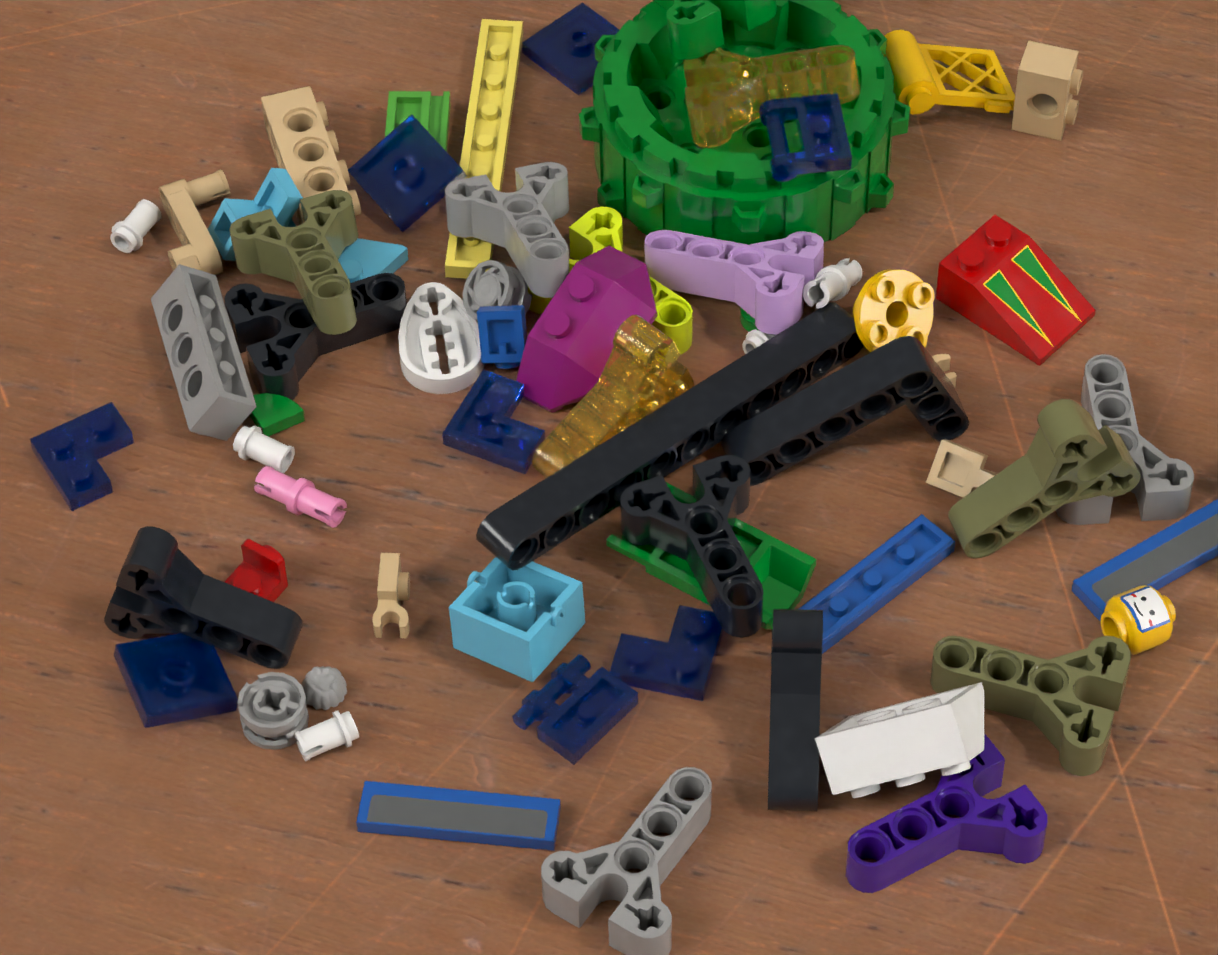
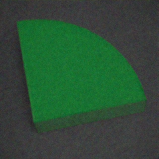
M264 393L253 395L257 407L249 416L255 425L261 428L262 434L269 437L305 421L303 409L293 400L277 394Z

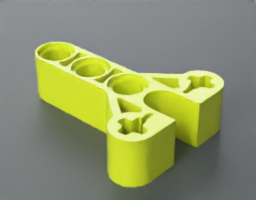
M603 206L593 208L569 227L570 257L573 258H569V272L577 261L607 246L623 252V220L617 210ZM649 277L658 316L642 341L665 355L675 356L683 354L692 345V307L684 298L652 277ZM528 287V293L532 294L529 309L535 313L542 314L552 298L537 296Z

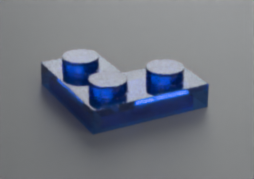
M483 369L443 431L442 436L443 445L526 474L545 443V430L510 418L524 397L523 383Z
M110 402L31 438L30 442L32 451L70 510L74 511L113 493L111 480L97 460L133 444L134 440L132 431L114 404Z
M679 605L668 642L621 633L610 668V682L704 701L724 632L714 612Z

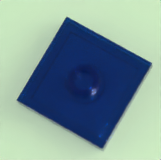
M582 2L522 42V53L579 96L593 86L594 73L598 64L595 59V44L602 35H615L619 29Z
M410 115L348 169L350 175L402 233L445 196L447 185L467 177L464 170L413 115Z
M181 633L116 644L114 658L145 728L236 711L238 705L237 695L218 653L212 645Z

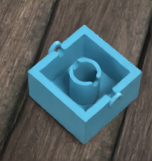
M495 557L481 573L473 571L470 574L467 588L449 606L453 648L530 682H534L586 623L582 582L533 561L523 568L511 570Z

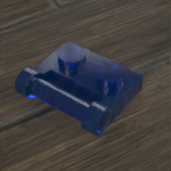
M838 93L771 99L761 104L759 114L761 123L767 126L773 159L770 161L772 177L775 180L786 182L794 179L797 174L851 169L852 155ZM796 119L802 152L790 153L784 127L786 120Z

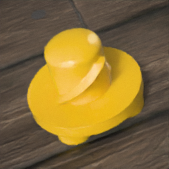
M887 269L872 276L862 287L853 305L855 327L862 344L872 352L894 339L912 336L917 338L926 347L933 322V301L935 298L931 285L923 282L914 273L900 269Z

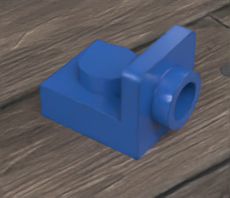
M524 305L480 307L477 311L482 364L495 363L497 368L502 369L520 366L527 340Z

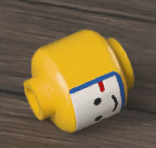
M1146 585L1138 586L1117 594L1107 601L1104 613L1101 616L1102 632L1104 636H1114L1123 640L1128 645L1131 655L1139 654L1162 645L1170 639L1173 622L1176 618L1175 608L1171 600L1167 596L1161 595L1155 588Z

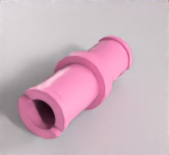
M270 466L262 468L256 477L255 482L264 485H255L256 493L285 504L287 510L295 515L304 513L326 523V525L332 528L338 526L345 516L346 511L337 508H347L345 500L316 489L314 483L305 478L296 480L276 471Z

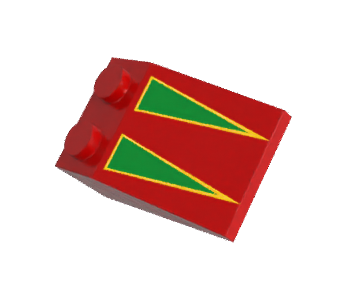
M996 214L939 262L936 299L1039 366L1095 316L1096 310L1034 240Z

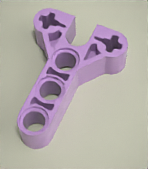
M658 230L649 233L645 237V264L648 267L649 276L670 290L735 302L755 319V325L758 330L767 334L778 335L797 323L803 314L804 286L809 281L814 280L817 273L823 269L824 240L818 234L802 231L792 233L783 239L747 245L677 231Z

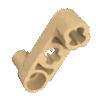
M221 169L215 173L188 182L185 179H181L159 187L164 210L182 244L181 247L167 251L173 271L181 264L214 275L223 272L217 247L196 209L198 205L231 195L228 181Z

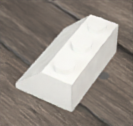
M982 682L851 715L816 737L815 741L832 794L850 791L852 798H858L879 791L881 789L880 783L895 780L897 787H903L924 780L926 778L925 772L940 769L942 776H948L971 768L969 761L984 751V689Z

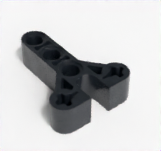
M381 273L350 283L357 322L351 330L336 335L326 334L318 329L303 299L265 293L253 284L245 283L232 287L224 298L226 310L240 354L247 352L250 376L259 394H277L294 400L299 392V381L319 356L399 329L401 318L407 305L405 284L401 277L393 273Z
M724 455L693 465L692 494L696 503L686 504L677 501L662 475L626 488L620 499L621 531L623 537L634 545H653L686 560L720 626L726 633L740 638L749 637L757 633L763 621L764 591L759 578L732 530L737 515L743 513L749 506L751 471L748 463L738 456Z
M152 526L140 528L121 568L116 582L117 587L104 617L106 626L112 632L125 638L136 639L144 634L181 633L271 669L284 668L288 664L303 626L301 617L295 611L205 575L178 549V542L174 536L161 528Z
M773 609L768 810L814 812L818 810L819 750L815 738L820 735L823 610Z

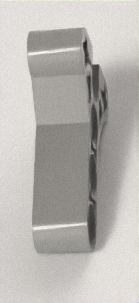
M544 162L515 168L516 191L510 193L496 190L486 174L457 180L447 185L445 198L448 231L457 237H475L506 248L529 289L537 296L553 298L569 274L568 245L554 224L556 219L565 216L569 211L567 168L555 162Z
M1106 354L1090 358L1084 370L1081 405L1091 414L1098 430L1107 425L1123 439L1141 475L1139 483L1131 490L1137 499L1141 521L1171 520L1181 517L1188 510L1194 482V472L1191 466L1180 459L1169 458L1139 434L1127 372L1123 362L1117 357ZM1101 495L1064 504L1055 511L1063 521L1069 524L1109 523L1113 497Z
M695 767L678 769L670 775L619 842L577 854L571 851H558L550 854L541 866L542 896L546 908L553 914L580 928L601 902L606 900L619 901L621 903L608 919L609 946L625 955H669L672 949V914L669 908L661 901L660 886L711 818L712 782L709 776L701 769ZM684 798H694V799H696V800L686 801V800H683V799H684ZM658 833H667V834H670V835L665 836V837H659V836H656L655 834H658ZM629 869L643 870L638 873L627 872Z

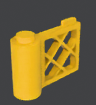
M894 30L884 35L887 39L884 57H887L894 76L893 93H895L897 101L910 106V114L924 113L935 104L984 108L986 112L1009 114L1010 111H1014L1015 94L994 50L917 43L912 33L905 30ZM934 60H939L947 64L949 67L946 68L941 64L935 62ZM971 63L984 64L987 71L985 72ZM959 71L975 81L970 82L956 73ZM943 83H947L959 91L946 90ZM985 86L990 90L996 92L997 94H991L990 92L984 90L981 87Z

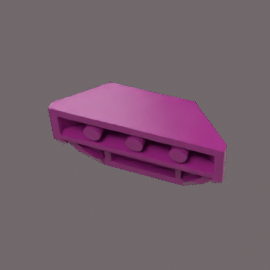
M607 246L577 261L527 336L514 386L515 394L554 413L563 409L565 405L582 401L610 389L658 316L647 265L611 246Z

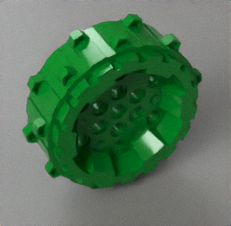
M776 0L777 13L771 20L748 32L731 20L721 19L724 45L697 59L683 60L674 57L671 53L666 15L668 10L655 1L650 2L640 9V13L633 18V21L629 19L615 35H602L595 44V59L598 64L593 80V106L582 108L581 113H579V129L582 140L594 142L595 167L600 184H602L597 189L598 204L617 210L623 218L629 219L645 235L658 230H671L747 245L783 239L792 233L802 231L818 234L823 238L824 242L836 239L856 225V221L865 212L868 213L871 208H886L893 198L894 183L888 178L891 163L892 136L908 133L910 106L895 100V93H893L894 76L887 57H884L887 39L878 29L867 30L854 15L848 17L841 10V5L833 0Z

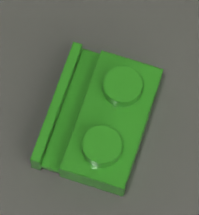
M389 91L383 151L385 164H427V160H440V164H446L451 107L450 91H444L443 96H431V91Z

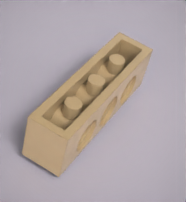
M310 86L261 97L265 129L278 166L287 170L301 196L306 198L326 191L342 190L351 195L355 216L361 215V207L356 190L348 191L346 186L350 185L346 162L344 159L337 161L336 158L339 155V147L334 130L326 131L325 126H329L324 102L315 101ZM301 203L295 212L299 225L304 223Z

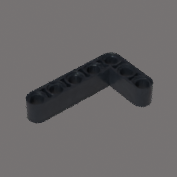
M904 336L890 341L734 427L724 435L721 445L725 455L738 456L748 463L751 471L750 486H754L772 478L903 405L909 408L929 435L936 441L958 438L968 429L970 422L949 378L917 338Z

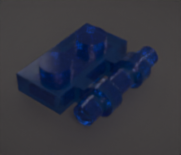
M580 654L574 657L568 664L561 663L552 671V679L539 691L532 690L523 698L522 707L512 715L514 723L523 730H526L536 720L543 721L537 727V738L573 765L638 704V692L605 668L601 667L590 678L586 677L584 674L591 669V664ZM564 693H573L560 706L555 703Z

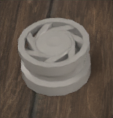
M486 260L479 263L470 272L463 290V305L467 314L475 320H478V309L483 306L524 305L526 315L532 299V294L528 293L527 283L519 270L495 260Z
M268 672L257 675L258 680L252 684L246 682L239 692L237 704L244 735L252 744L263 749L278 750L289 747L298 741L294 738L293 733L308 727L309 715L303 686L294 677L285 673ZM264 737H268V738L274 739V740H276V741H273V740H265Z

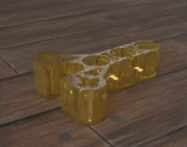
M833 45L756 58L724 51L719 47L697 59L684 60V73L687 87H685L686 105L692 137L696 145L704 148H713L725 144L731 139L732 133L761 116L850 102L860 94L855 52L849 46Z
M632 315L627 318L614 335L613 349L599 381L540 444L533 455V468L546 478L694 387V380L689 370L677 361L681 354L675 342L640 315Z

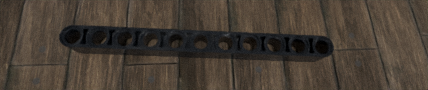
M830 302L826 306L819 308L492 511L481 522L476 534L477 541L511 570L523 568L619 507L621 495L626 488L661 475L663 478L721 442L724 435L734 427L798 393L857 355L864 345L858 337L854 316L835 302Z

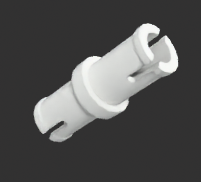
M845 258L836 265L824 267L817 273L814 280L809 281L804 286L803 298L805 302L811 307L817 303L816 308L819 309L826 306L830 301L842 299L848 294L851 286L856 285L861 280V265L856 260H852L849 263L850 258Z

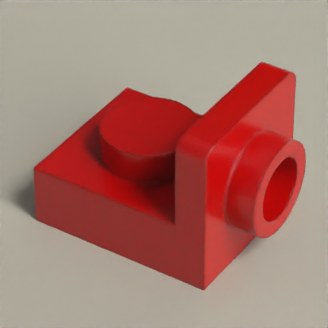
M246 539L241 545L243 561L225 580V583L274 602L288 587L285 560L275 548L269 545L262 546L251 539Z

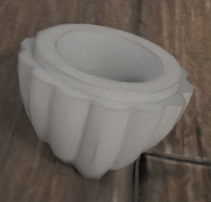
M330 666L313 667L306 674L302 682L307 705L313 706L316 710H328L330 707L338 706L340 702H343L344 696L347 694V683L341 672L337 668Z

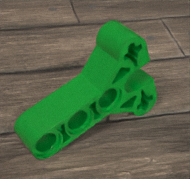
M653 0L668 10L666 15L671 53L674 57L683 60L697 59L724 45L721 19L731 20L749 32L771 20L777 13L776 0Z

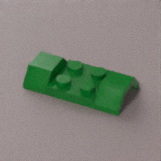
M667 483L677 501L686 504L696 503L694 496ZM736 518L732 530L759 578L764 591L761 627L772 630L773 609H794L807 589L816 566V559ZM611 534L606 539V546L644 565L646 572L710 605L686 560L653 545H634L628 542L623 535Z

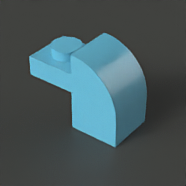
M271 168L254 200L224 198L208 228L223 260L236 261L229 228L234 221L241 217L271 208L280 225L284 227L296 226L292 217L299 207L300 199H303L286 169Z

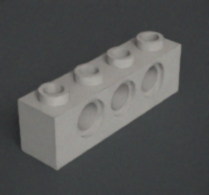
M179 264L153 295L151 302L189 431L227 441L257 406L216 275Z

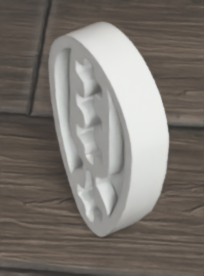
M430 282L419 286L407 303L400 322L398 339L402 373L410 384L422 391L433 394L458 392L473 384L480 377L484 369L485 363L482 364L478 323L467 314L463 300L444 284ZM430 302H437L438 315L432 314ZM436 335H443L445 340V351L448 356L450 372L448 374H442L440 370Z

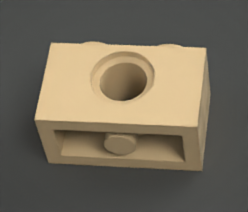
M1028 40L1018 69L1011 130L1061 141L1066 124L1074 125L1079 108V100L1072 99L1073 95H1078L1083 78V70L1076 69L1079 51Z

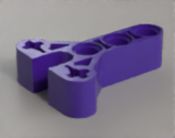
M984 734V751L969 761L971 768L956 774L941 776L935 791L859 829L851 835L847 848L846 878L854 889L863 893H874L956 850L1002 854L1008 860L1015 863H1030L1040 857L1043 851L1048 823L1047 813L1026 785L996 799L982 797L1002 786L1005 758L987 735ZM946 815H956L960 818H950ZM904 837H915L918 838V840H908ZM871 858L876 860V862H865L862 859Z

